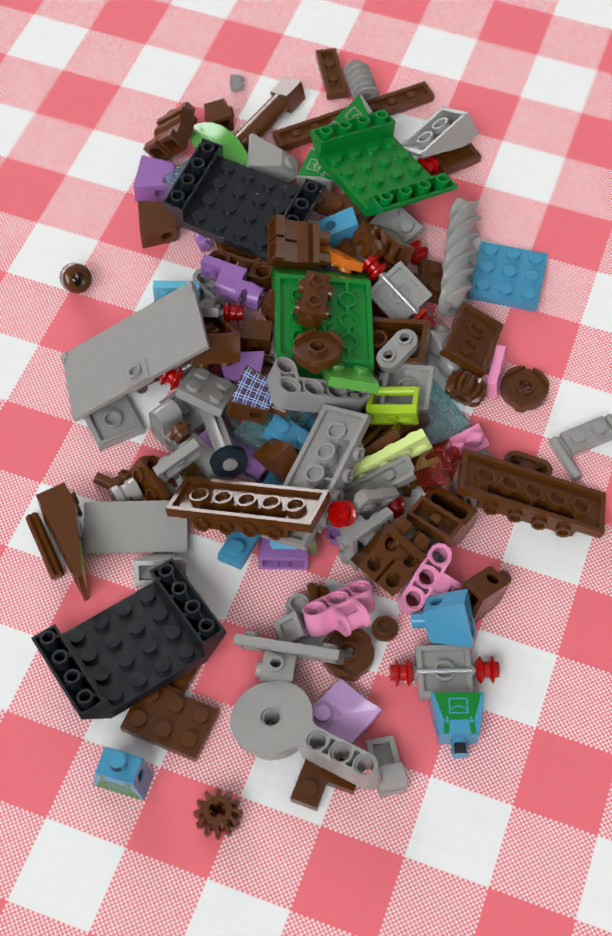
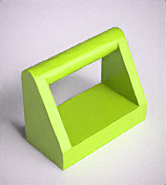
M379 386L378 394L370 393V397L367 400L366 414L371 418L369 425H394L397 422L401 425H419L420 386ZM376 396H413L412 404H375Z

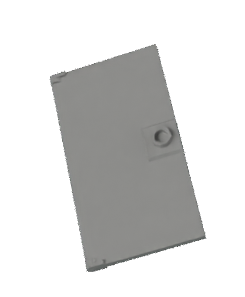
M193 281L186 283L61 355L72 417L75 422L122 396L135 392L153 382L155 378L210 349L197 296L198 293Z

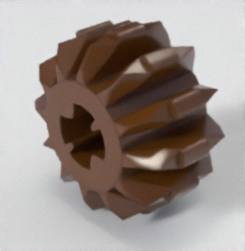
M452 371L446 381L445 393L457 403L475 407L479 406L481 401H483L486 395L487 384L483 382L482 378L468 371Z
M217 788L215 791L216 796H212L209 791H206L205 798L207 801L197 800L196 803L200 809L194 811V817L199 819L196 822L197 828H205L204 835L206 837L210 836L214 831L216 839L219 840L221 832L224 831L230 837L232 835L230 827H240V822L237 819L243 817V811L238 809L240 800H232V792L228 791L222 796L221 789ZM220 810H223V816L218 815L214 818L213 812L219 813Z

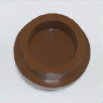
M179 422L170 429L169 439L175 441L176 444L186 441L193 434V431L190 429V423L183 424Z
M380 616L372 623V634L379 641L389 642L397 636L398 624L390 616Z

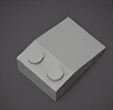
M442 107L401 145L410 154L425 158L462 148L470 144L479 132L468 112Z

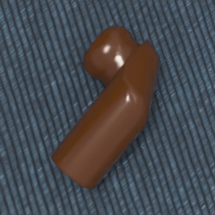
M125 469L119 471L118 476L112 478L98 472L93 479V483L109 490L112 486L124 485L125 480L131 478V475Z

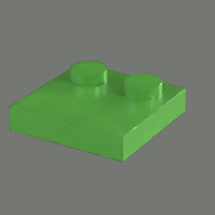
M337 363L333 367L321 371L328 386L378 394L380 384L366 367L355 366L352 369L346 368L342 363Z

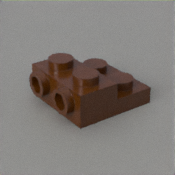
M364 221L361 222L351 239L343 237L336 247L337 250L362 263L370 255L374 257L379 255V262L386 252L370 223ZM352 270L351 272L355 274H365L368 278L370 276V273L368 271L357 272Z

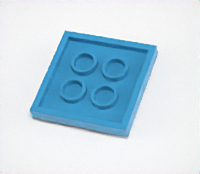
M481 241L475 266L476 270L472 279L474 288L469 291L468 299L536 312L548 254Z

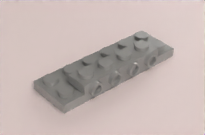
M327 404L323 405L283 486L329 490L331 499L313 533L293 531L290 538L281 537L279 540H272L268 536L260 535L262 538L307 551L316 532L322 533L324 527L328 528L331 525L328 520V507L335 501L343 500L344 493L342 490L345 484H350L354 478L353 468L356 461L361 462L364 458L365 449L361 441L371 422L368 414Z

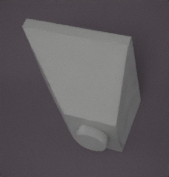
M253 133L249 135L247 167L288 183L296 178L298 174V160Z

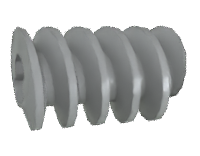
M359 60L350 61L345 66L343 74L353 100L360 94L365 101L378 97L379 91L369 66Z

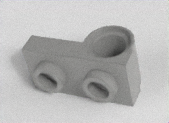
M391 735L366 741L367 752L377 758L382 773L381 784L377 787L379 798L407 792V777L403 763L399 759L394 736Z

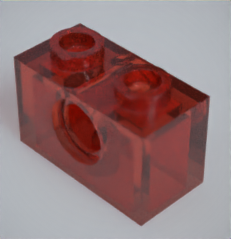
M450 439L433 444V448L419 455L413 473L424 493L453 482L461 456L458 448L452 445Z

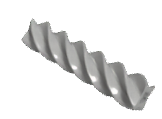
M458 197L450 209L441 293L438 302L441 317H455L463 301L472 306V302L468 300L466 294L474 288L468 276L476 270L470 258L478 253V250L472 244V241L480 236L474 228V224L482 219L475 210L480 204L478 200L466 201Z

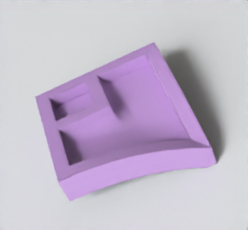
M343 679L337 681L312 706L314 713L313 722L316 726L353 745L376 720L382 710L355 691Z

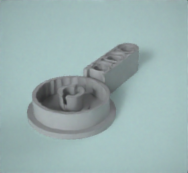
M280 680L262 682L244 692L235 703L230 717L232 734L239 746L255 757L264 760H279L291 756L300 750L301 756L304 759L362 789L373 790L381 784L382 773L377 758L373 754L316 726L313 722L314 713L311 701L307 694L295 684ZM267 722H268L269 724H272V723H274V722H277L275 725H267ZM320 745H324V746H323L322 748H320V749H315L316 747H318V746H320ZM343 757H348L344 761H339ZM372 769L370 773L363 774L365 770Z

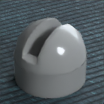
M230 75L231 92H238L244 89L245 84L242 82L245 79L241 75Z

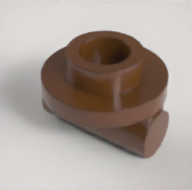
M309 583L307 585L309 602L330 593L329 588L325 585L318 586L316 583Z

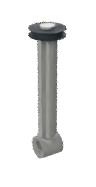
M188 363L182 367L183 377L188 375L194 365ZM198 408L215 451L209 461L213 473L220 477H231L243 471L248 463L247 454L241 446L233 445L222 415L219 418Z

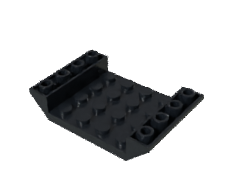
M202 138L163 200L162 206L183 228L267 261V246L270 244L267 243V223L276 214L284 215L285 219L307 222L324 193L326 185L305 178L300 187L223 158V145Z
M173 558L149 571L153 583L69 631L61 634L54 624L31 637L81 720L111 719L206 663L227 634L224 627Z

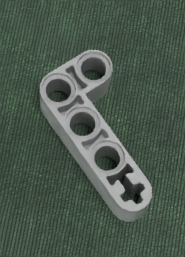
M278 357L267 376L271 401L276 407L284 410L320 413L323 405L327 404L361 413L370 397V393L328 386L324 379L299 377L295 362L288 357Z
M168 398L149 412L151 430L155 437L171 453H174L178 450L180 444H176L175 441L169 439L170 429L177 423L182 422L184 424L179 406L172 399ZM193 431V434L187 440L195 438L207 452L194 461L206 478L228 480L230 477H220L213 473L209 461L215 451Z

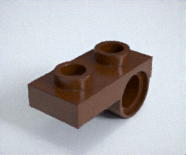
M154 455L140 457L129 470V473L138 484L147 501L171 500L173 493L165 481L159 478L152 469L160 460L159 457Z

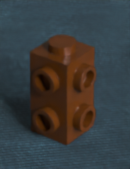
M307 270L305 279L300 278L297 293L301 294V298H296L293 313L298 314L296 324L307 328L320 329L322 321L328 319L330 306L326 305V302L331 300L334 288L333 285H330L331 275Z

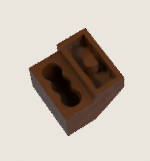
M435 483L426 495H421L410 508L406 519L425 534L451 548L461 543L473 528L478 510Z

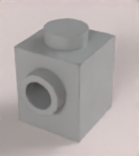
M264 651L263 661L258 660L255 676L260 677V683L280 680L294 684L297 656Z

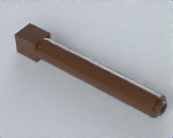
M284 77L270 91L271 98L234 134L247 153L250 134L253 133L262 138L286 112L292 113L305 100L306 97L301 81Z

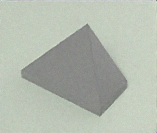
M156 552L134 559V586L153 583L149 571L173 558L187 577L186 558L167 552Z

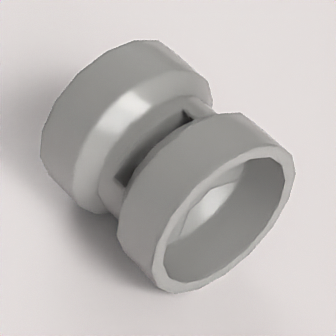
M133 477L125 480L124 485H115L109 488L113 501L143 500L142 492Z

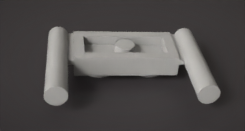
M608 414L605 417L595 418L560 433L559 437H553L548 441L574 481L579 480L582 474L570 457L611 441L612 415Z

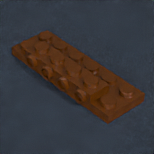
M466 448L462 451L456 494L477 500L476 507L482 508L485 514L495 515L498 513L507 516V519L513 523L521 521L530 523L531 527L535 530H544L546 528L555 531V534L561 538L572 537L576 531L599 539L603 536L605 530L606 493Z
M186 476L165 507L167 516L191 519L193 527L201 532L215 529L226 535L232 532H240L251 538L256 535H265L272 540H279L281 537L290 538L293 531L313 533L331 497L329 490Z

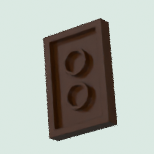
M463 301L457 310L440 355L475 374L477 377L482 378L487 371L504 324Z
M164 687L130 707L120 728L125 733L197 762L220 712L219 709Z

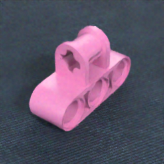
M437 543L425 553L426 559L420 562L397 599V606L402 613L411 614L412 612H417L424 606L429 596L447 593V591L461 590L462 585L444 573L452 559V552L447 545ZM433 552L441 554L443 558L442 563H438L433 559ZM420 573H424L429 577V585H425L420 581ZM406 595L415 597L417 601L416 607L407 604Z
M356 580L306 604L302 611L308 635L311 637H321L338 630L343 636L347 637L351 635V631L357 628L370 626L371 619L369 613L375 609L372 584L367 580Z

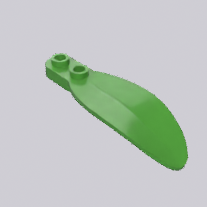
M202 122L194 125L190 140L195 149L202 138L223 145V158L247 167L248 154L231 131L212 122Z

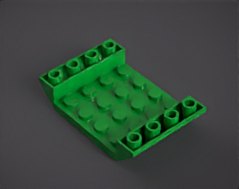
M384 109L310 130L319 165L365 217L456 190L458 187L446 173L431 176L393 136L396 121Z
M272 267L275 360L278 357H288L295 362L293 358L294 340L300 333L310 329H317L318 333H326V330H330L336 333L342 340L343 359L339 363L344 364L346 368L352 369L355 366H363L368 368L373 374L374 348L370 279L365 274L310 270L331 275L330 285H333L334 288L331 300L326 302V305L330 306L328 319L322 321L320 329L307 328L296 324L298 314L293 313L296 298H301V294L297 293L300 278L305 279L307 270ZM295 362L299 377L324 379L321 372L317 374L310 373L307 368L301 367Z

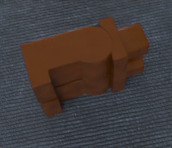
M186 101L177 109H171L166 115L158 118L156 122L158 126L154 130L155 137L146 142L143 150L152 158L165 160L171 157V155L185 150L194 125L198 121L193 115L195 108Z
M276 214L267 223V243H270L267 246V266L313 270L315 267H326L330 263V254L320 251V246L326 247L329 244L330 232L321 230L319 223L311 224L306 221L285 219L284 215Z
M371 224L386 251L379 261L380 264L387 263L384 272L387 273L399 261L407 266L415 249L403 242L393 230Z
M402 515L395 519L391 525L386 521L381 526L382 529L373 536L368 545L360 553L356 552L350 559L392 597L395 596L417 569L420 562L426 559L427 556L423 552L431 542L419 530L408 540L405 535L414 525Z

